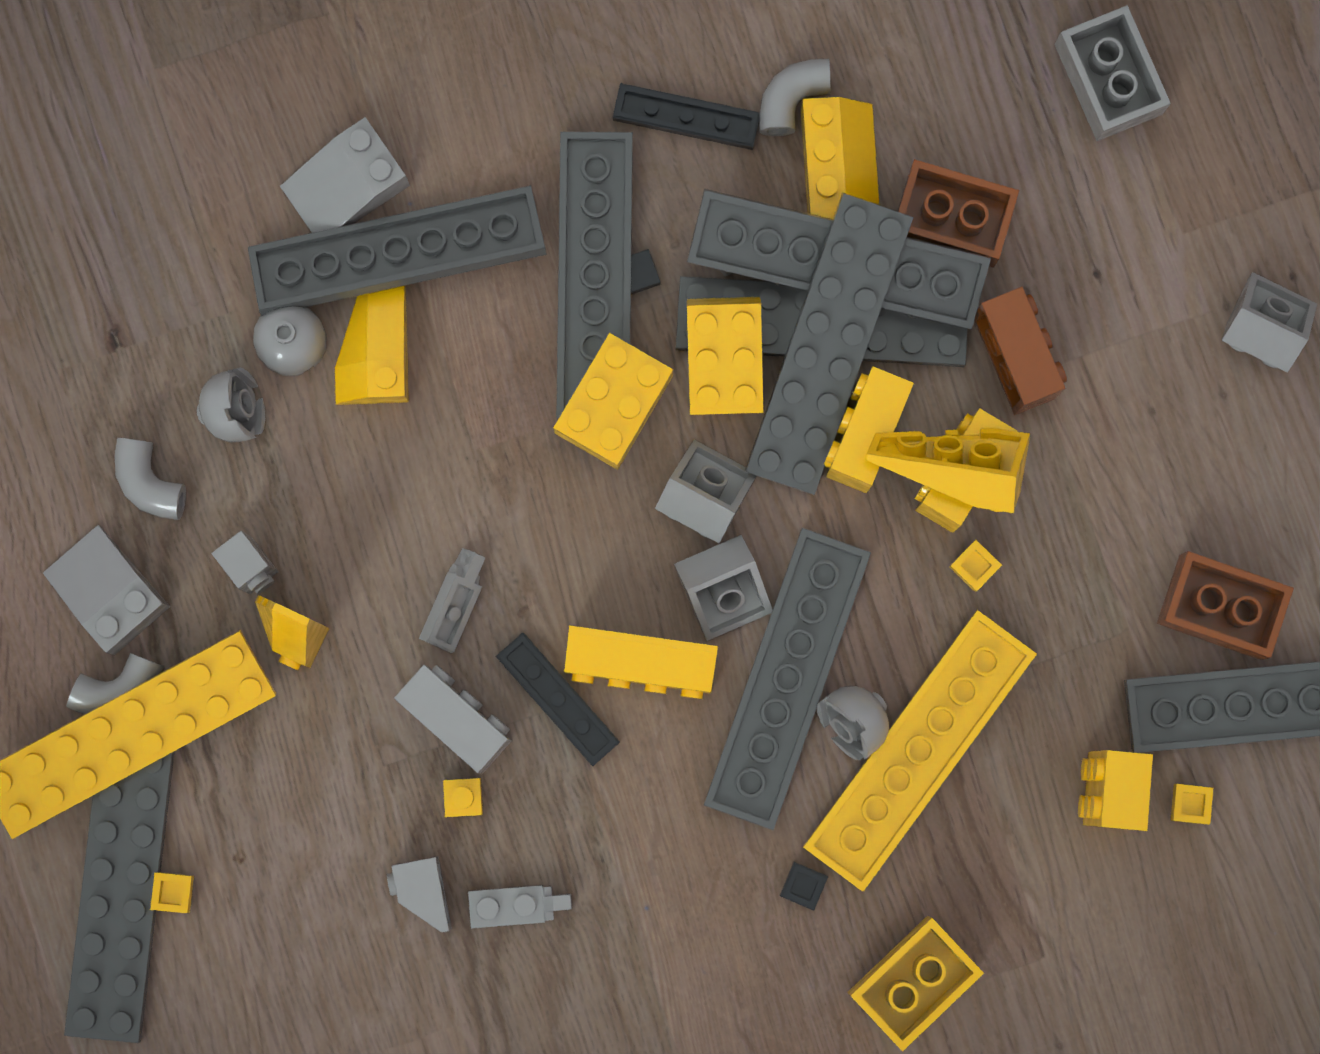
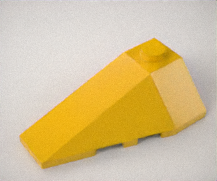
M406 285L357 296L335 366L336 405L409 402Z
M996 428L980 429V435H959L958 430H945V435L926 437L921 431L875 433L867 452V461L976 508L989 509L994 512L1014 513L1021 492L1030 433Z
M258 595L255 603L271 649L281 655L278 662L295 670H299L301 664L311 668L329 628Z

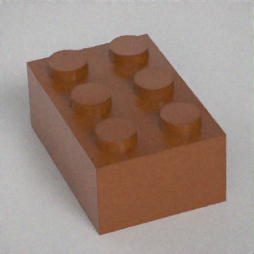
M914 159L898 212L914 217L907 237L989 256L991 258L989 267L994 268L1002 252L1019 190Z
M1023 287L982 302L977 309L974 320L1014 415L1054 400L1066 389L1064 383L1067 382L1063 366L1059 361L1054 362L1049 349L1053 348L1050 335L1046 328L1040 329L1035 315L1038 314L1036 302L1031 294H1025Z
M1187 551L1179 555L1157 624L1259 660L1272 657L1294 588Z

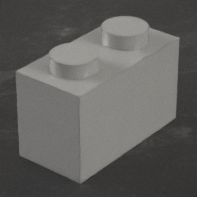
M243 531L238 532L211 553L236 587L248 594H251L253 591L259 594L275 582L272 577L278 573V570L256 541Z

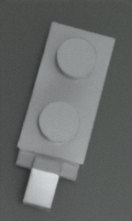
M462 548L455 563L452 564L446 574L420 634V640L450 653L455 651L482 589V586L479 585L480 576L478 574L485 557Z
M534 885L468 891L471 929L545 923V921L554 920L553 911L572 909L571 894L552 895V886Z

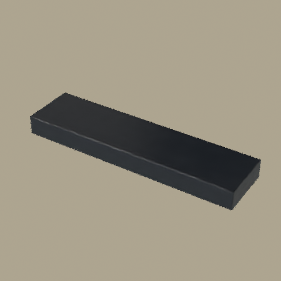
M620 83L613 121L753 150L759 123V112Z
M521 633L496 656L592 766L597 764L620 743L524 633Z

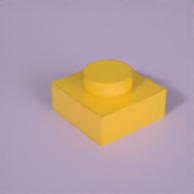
M975 540L949 567L973 591L977 592L1002 564Z
M481 778L443 780L445 817L483 815Z
M1174 784L1171 821L1210 825L1214 788Z
M155 872L150 910L190 913L194 876Z

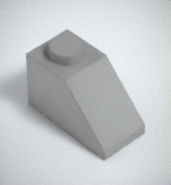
M439 856L392 865L393 873L387 874L390 895H397L399 904L440 932L450 931L452 927Z

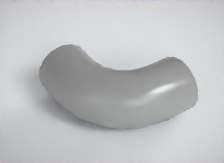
M810 59L793 63L773 77L762 94L759 112V126L762 135L785 136L796 131L795 111L799 101L813 95H830L829 59Z
M117 438L115 475L125 497L143 512L160 518L180 520L185 507L186 487L181 483L160 480L154 475L151 469L154 443Z
M130 653L123 671L114 680L105 682L80 674L71 690L66 707L81 714H86L160 674L164 666Z

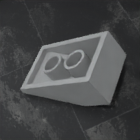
M366 117L333 138L280 185L312 233L354 224L410 186L405 173Z
M100 525L92 529L43 572L44 576L81 625L108 654L116 655L170 608V605Z

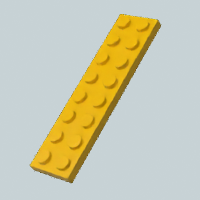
M975 611L892 724L885 742L867 758L804 844L803 848L864 892L1037 653L980 611Z
M239 630L1 759L0 820L12 839L275 697L276 692L242 631Z

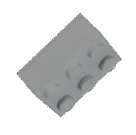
M1128 5L1064 30L1059 34L1054 45L1096 141L1161 116L1170 106V100Z
M423 665L394 699L477 773L483 774L512 741L506 736L510 729L495 715L491 714L487 719L478 710L483 705L468 691L463 690L459 694L451 687L455 680L441 667L435 665L431 669Z

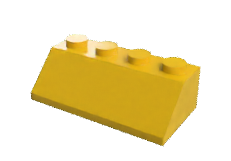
M842 97L803 99L800 111L807 213L833 219L842 192L879 205L872 104Z
M569 625L564 672L572 674L571 681L593 684L595 677L609 679L608 686L630 689L631 682L645 684L644 691L666 694L667 688L681 689L682 697L703 699V693H711L718 646Z

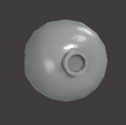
M292 306L269 311L259 317L254 327L253 345L258 358L269 370L282 376H298L313 366L315 367L321 361L326 350V331L321 320L307 307Z
M240 367L212 376L203 386L197 406V416L199 421L216 438L230 443L242 442L257 438L255 435L263 432L266 419L263 398L257 401L255 399V393L252 388H256L258 385L252 375Z
M844 686L833 691L817 704V713L822 726L825 728L829 724L838 734L837 737L831 739L845 754L853 759L861 760L864 757L865 760L885 742L889 731V719L885 711L887 710V705L878 693H871L865 688L858 686Z

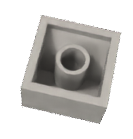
M1252 272L1227 321L1222 341L1228 343L1239 352H1246L1261 359L1269 367L1279 368L1288 373L1309 340L1317 303Z
M693 440L669 478L655 509L697 531L702 536L720 543L757 475L746 472V467Z
M742 535L674 564L706 641L772 613L773 609L756 562Z

